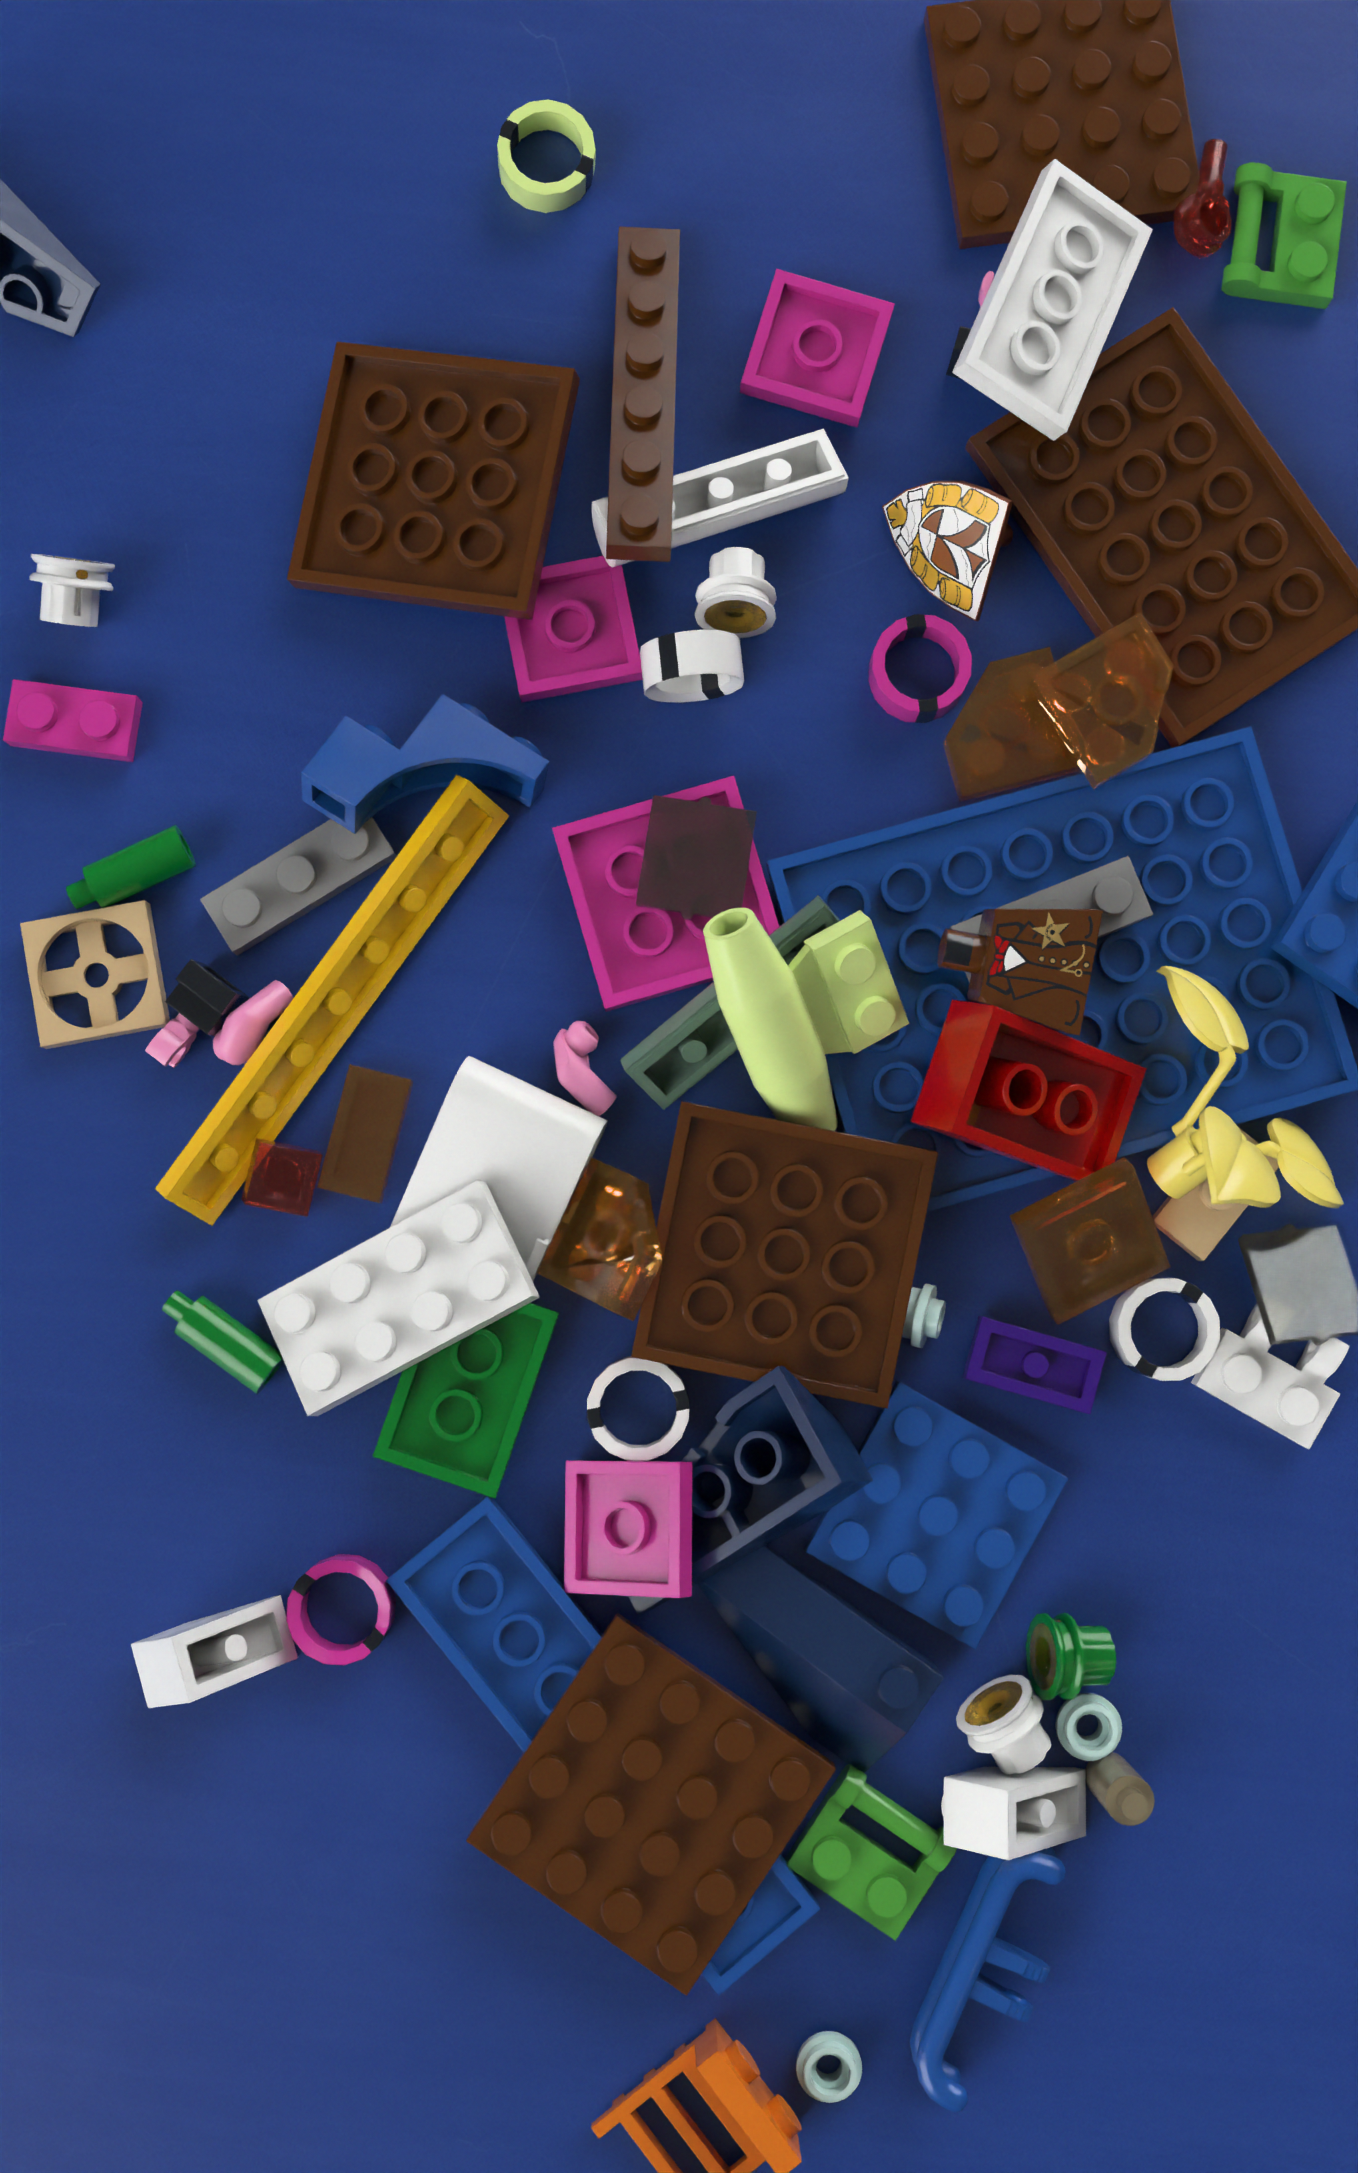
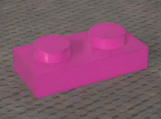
M13 679L3 741L13 747L133 762L143 702L137 695Z

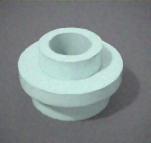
M926 1283L922 1289L911 1288L902 1337L911 1339V1346L923 1348L927 1337L935 1339L939 1337L945 1316L946 1301L936 1299L937 1287L935 1285Z
M1080 1693L1075 1699L1066 1700L1060 1707L1056 1717V1734L1061 1745L1068 1753L1078 1759L1096 1761L1105 1758L1115 1750L1121 1739L1122 1722L1117 1709L1106 1698L1098 1694ZM1084 1715H1095L1098 1719L1096 1731L1089 1736L1079 1735L1077 1732L1079 1719Z
M834 2031L816 2033L809 2037L798 2051L796 2058L797 2077L803 2090L815 2100L826 2103L844 2100L855 2091L861 2080L862 2061L855 2044L841 2033ZM825 2055H833L841 2063L835 2072L826 2074L819 2071L816 2067L819 2059Z

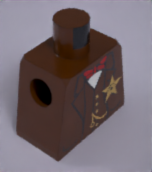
M986 909L981 917L978 934L947 928L944 930L938 951V967L971 973L968 1000L972 1002L997 1006L1057 1032L1080 1035L1103 911L1096 909Z

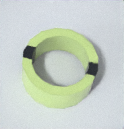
M549 99L528 102L510 114L501 126L497 143L501 183L509 196L526 209L543 213L565 210L580 201L591 186L596 158L593 131L583 115L565 103ZM551 130L562 133L572 140L581 153V162L571 175L561 181L542 183L531 180L518 170L512 160L513 150L522 138L535 131Z

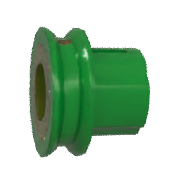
M1047 1613L1036 1614L1030 1623L1026 1641V1661L1030 1682L1035 1693L1042 1700H1053L1057 1694L1064 1700H1072L1080 1693L1082 1686L1109 1685L1116 1668L1115 1645L1109 1630L1104 1626H1078L1075 1619L1068 1613L1057 1614L1053 1619Z

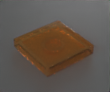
M1125 1157L1009 1216L1047 1311L1057 1325L1170 1268L1135 1168Z

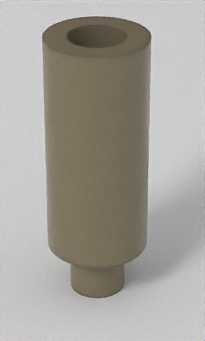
M1112 1752L1105 1758L1088 1762L1085 1769L1086 1785L1115 1821L1122 1825L1135 1826L1149 1818L1155 1802L1153 1791L1148 1783L1122 1756Z

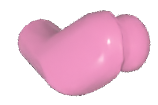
M272 981L233 1010L226 1017L222 1029L214 1036L213 1050L216 1056L231 1065L246 1063L263 1041L270 1023L282 1015L292 1001L293 996L289 989L280 981Z
M575 1021L569 1026L568 1030L561 1029L553 1042L557 1078L559 1083L587 1111L600 1116L614 1103L617 1095L590 1069L588 1053L596 1049L599 1041L596 1031L585 1021Z

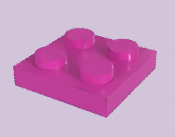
M776 268L741 380L740 393L858 428L895 303Z
M604 556L543 567L532 620L504 616L521 703L643 680L641 659L622 565L610 567Z
M566 1461L564 1591L566 1593L663 1598L692 1597V1462Z

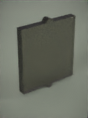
M653 795L636 906L681 913L684 920H691L694 915L713 918L723 911L742 908L757 811L713 805L708 797H703L699 802Z
M1286 1224L1279 1231L1243 1234L1238 1238L1270 1345L1312 1340L1315 1345L1320 1346L1328 1341L1329 1338L1358 1335V1289L1337 1225L1296 1229L1292 1224Z

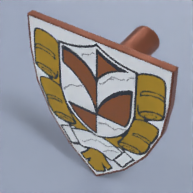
M932 481L906 489L882 506L896 547L909 570L930 594L951 609L974 621H979L999 549L1009 545L1013 539L1012 528L1007 523L1013 501L987 488L965 481Z

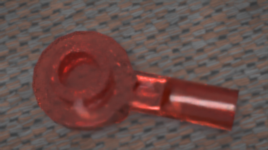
M1211 139L1204 144L1199 167L1200 180L1196 194H1191L1180 201L1174 211V234L1177 242L1191 255L1198 258L1209 257L1218 251L1223 241L1228 238L1231 232L1230 204L1223 196L1224 183L1222 181L1228 145L1220 139Z

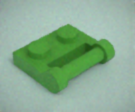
M1251 162L1239 166L1236 169L1233 190L1239 196L1231 264L1224 268L1221 290L1225 294L1234 297L1326 309L1334 294L1347 181L1275 172L1271 167L1263 163ZM1263 201L1277 203L1269 271H1262L1255 265Z
M848 1764L838 1775L785 1857V1860L791 1870L896 1941L939 1872L943 1871L952 1860L957 1848L944 1845V1827L941 1826L937 1830L933 1829L865 1782L867 1775L853 1765ZM853 1805L919 1850L921 1853L913 1866L842 1819L841 1817L845 1810Z

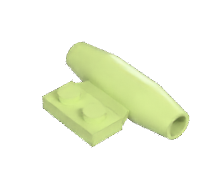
M733 908L717 914L706 923L703 929L719 1006L754 1087L777 1120L835 1131L838 1120L825 1054L843 1052L856 1054L909 1024L871 919L859 910L803 941L804 946L790 964L787 965L752 910L748 908Z

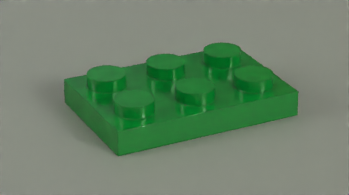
M529 1303L403 1370L372 1457L495 1499L500 1490L560 1312Z

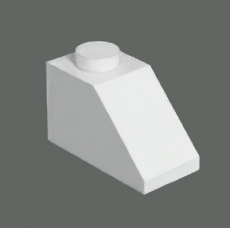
M281 1595L190 1621L131 1644L148 1708L191 1703L298 1658L286 1621V1613Z
M981 1767L944 1777V1794L941 1803L944 1817V1845L1005 1860H1012L1085 1837L1086 1770L1075 1767H1034L1020 1774H1005L999 1767Z

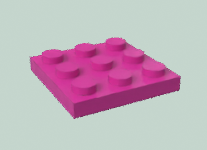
M734 776L552 828L605 1012L713 981L703 929L711 918L723 911L733 908H748L752 910L768 936L779 928Z

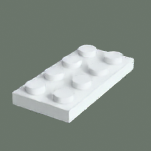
M1056 159L1051 161L1038 177L952 373L1053 441L1066 433L1153 229Z
M477 1180L258 1299V1303L307 1416H319L540 1298L487 1184Z

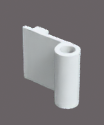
M468 1056L459 1068L449 1088L390 1227L477 1180L483 1181L487 1184L526 1269L534 1282L574 1190L597 1149L608 1120L476 1058Z

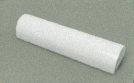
M824 428L673 476L671 549L844 493L849 477ZM608 497L593 501V527L599 547L608 565L613 568L635 561L606 559Z

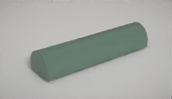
M817 895L771 933L769 937L786 964L789 965L804 946V940L841 920L824 900ZM714 982L620 1059L625 1072L663 1110L738 1050L719 1006Z

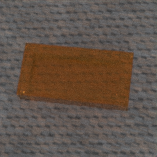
M349 1065L317 1188L382 1204L414 1081Z

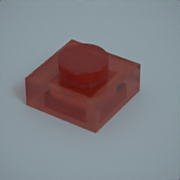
M256 1138L241 1200L245 1205L308 1217L323 1155L318 1150Z

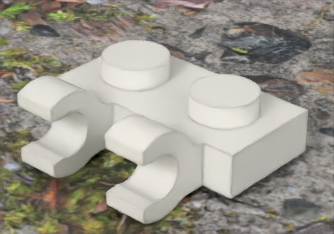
M1260 1298L1252 1309L1239 1336L1228 1329L1221 1328L1220 1341L1213 1359L1201 1372L1195 1374L1191 1383L1309 1450L1340 1396L1339 1392L1326 1386L1324 1383L1342 1363L1348 1352L1349 1345L1328 1333L1323 1334L1315 1330L1307 1342L1296 1367L1289 1365L1267 1351L1282 1335L1293 1313L1270 1300L1265 1301Z

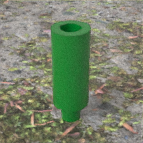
M174 825L84 866L82 870L85 878L66 886V891L76 909L95 901L102 908H105L196 867V862L182 832L177 825Z
M176 1290L162 1307L163 1312L178 1322L174 1331L176 1335L256 1394L266 1387L284 1362L278 1350L205 1296H201L194 1302L185 1294Z

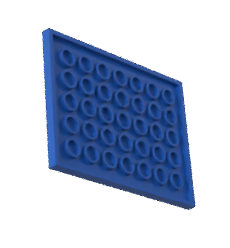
M1251 726L767 861L766 868L783 924L817 895L824 900L840 920L860 910L873 923L909 1024L856 1054L852 1052L825 1054L833 1099L843 1133L938 1151L927 1212L1057 1175L910 1122L952 999L972 1002L968 1000L969 981L966 973L938 967V951L944 930L981 915L986 909H996L1126 856H1129L1153 915L1146 920L1098 938L1080 1035L1062 1033L1147 1069L1116 1158L1166 1145L1176 1136L1171 1127L1185 1116L1217 1068L1220 1060L1218 1052L1204 1045L1190 1032L1183 1022L1170 995L1165 976L1156 972L1162 966H1171L1189 971L1214 986L1233 1006L1247 1034L1249 1049L1242 1054L1235 1053V1064L1205 1108L1209 1106L1216 1107L1226 1113L1235 1124H1240L1358 1090V1068L1334 992L1270 948L1303 891ZM1199 1117L1193 1125L1195 1129H1199Z

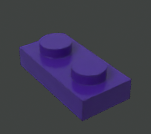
M978 1316L962 1378L1091 1414L1107 1352Z

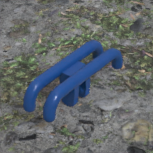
M1053 1847L1012 1860L992 1856L986 1858L914 2021L909 2043L912 2061L917 2068L918 2080L928 2097L951 2112H959L966 2107L968 2093L960 2085L961 2075L958 2068L946 2062L943 2056L968 1998L1023 2022H1028L1034 2009L1031 2002L1027 2001L1020 1993L1007 1989L982 1975L980 1971L984 1961L1018 1973L1030 1981L1045 1983L1051 1967L1043 1962V1960L995 1936L1013 1894L1020 1884L1026 1880L1036 1879L1047 1884L1056 1885L1065 1878V1865L1056 1858V1852Z

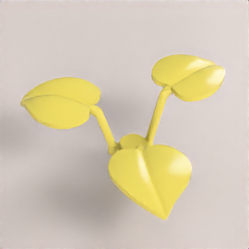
M1162 966L1156 972L1164 975L1167 980L1170 995L1185 1025L1204 1045L1217 1051L1220 1060L1217 1068L1185 1116L1171 1127L1176 1137L1148 1157V1170L1156 1184L1170 1197L1180 1199L1208 1179L1211 1204L1240 1203L1259 1208H1268L1276 1204L1281 1198L1277 1178L1265 1157L1269 1156L1277 1159L1279 1169L1285 1180L1305 1198L1329 1208L1337 1209L1342 1206L1344 1202L1335 1186L1325 1157L1301 1127L1281 1117L1274 1118L1267 1124V1131L1271 1141H1264L1254 1145L1247 1141L1246 1136L1226 1113L1216 1107L1209 1106L1205 1108L1235 1064V1053L1242 1054L1249 1049L1246 1031L1233 1006L1210 983L1180 968ZM1199 1117V1129H1195L1193 1125Z

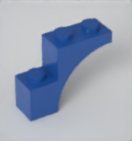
M442 694L400 750L395 747L391 738L379 728L372 725H364L363 727L345 716L302 770V801L354 834L373 815L390 803L419 791L448 787L456 774L471 781L477 788L503 794L531 807L544 790L549 761L543 758L538 748L528 740L518 736L510 737L491 725L487 717L476 707L467 703L458 704Z

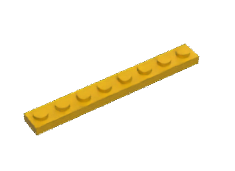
M457 774L158 1183L155 1189L165 1199L213 1226L508 819L509 815L471 781Z

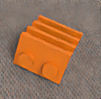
M716 2018L705 2026V2031L688 2045L684 2043L674 2051V2056L659 2069L655 2070L653 2068L645 2074L643 2082L627 2095L622 2093L613 2100L612 2107L591 2123V2129L600 2139L620 2122L658 2173L683 2172L636 2111L650 2097L653 2098L708 2173H751L765 2161L768 2162L775 2173H789L802 2162L798 2133L802 2130V2126L797 2116L781 2095H774L760 2077V2070L751 2054L739 2040L733 2041ZM682 2071L745 2153L744 2156L730 2167H728L666 2085Z

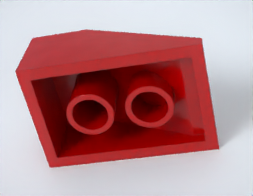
M952 999L910 1122L962 1142L1105 1190L1147 1069L997 1006Z

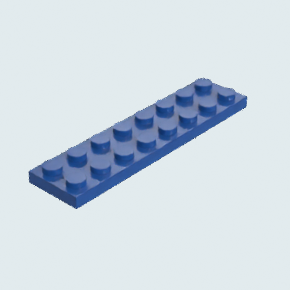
M489 1496L482 1499L386 1580L523 1752L602 1636V1632L573 1596L564 1591V1585L497 1502ZM781 1854L701 1973L718 1996L821 1909L819 1901L800 1877L788 1867L786 1860Z

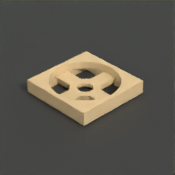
M142 900L20 923L40 1047L51 1049L163 1028L170 1021L168 1005L165 1002L166 993L150 903ZM118 924L126 928L139 941L144 954L116 958L107 953L103 926ZM76 931L80 957L75 961L74 966L47 971L45 955L51 944L60 934ZM97 963L105 965L109 972L107 982L101 987H91L85 978L87 969ZM148 980L145 992L138 1005L129 1015L119 1021L115 996L121 990L123 984ZM79 993L87 998L92 1027H78L64 1021L54 1012L52 998Z

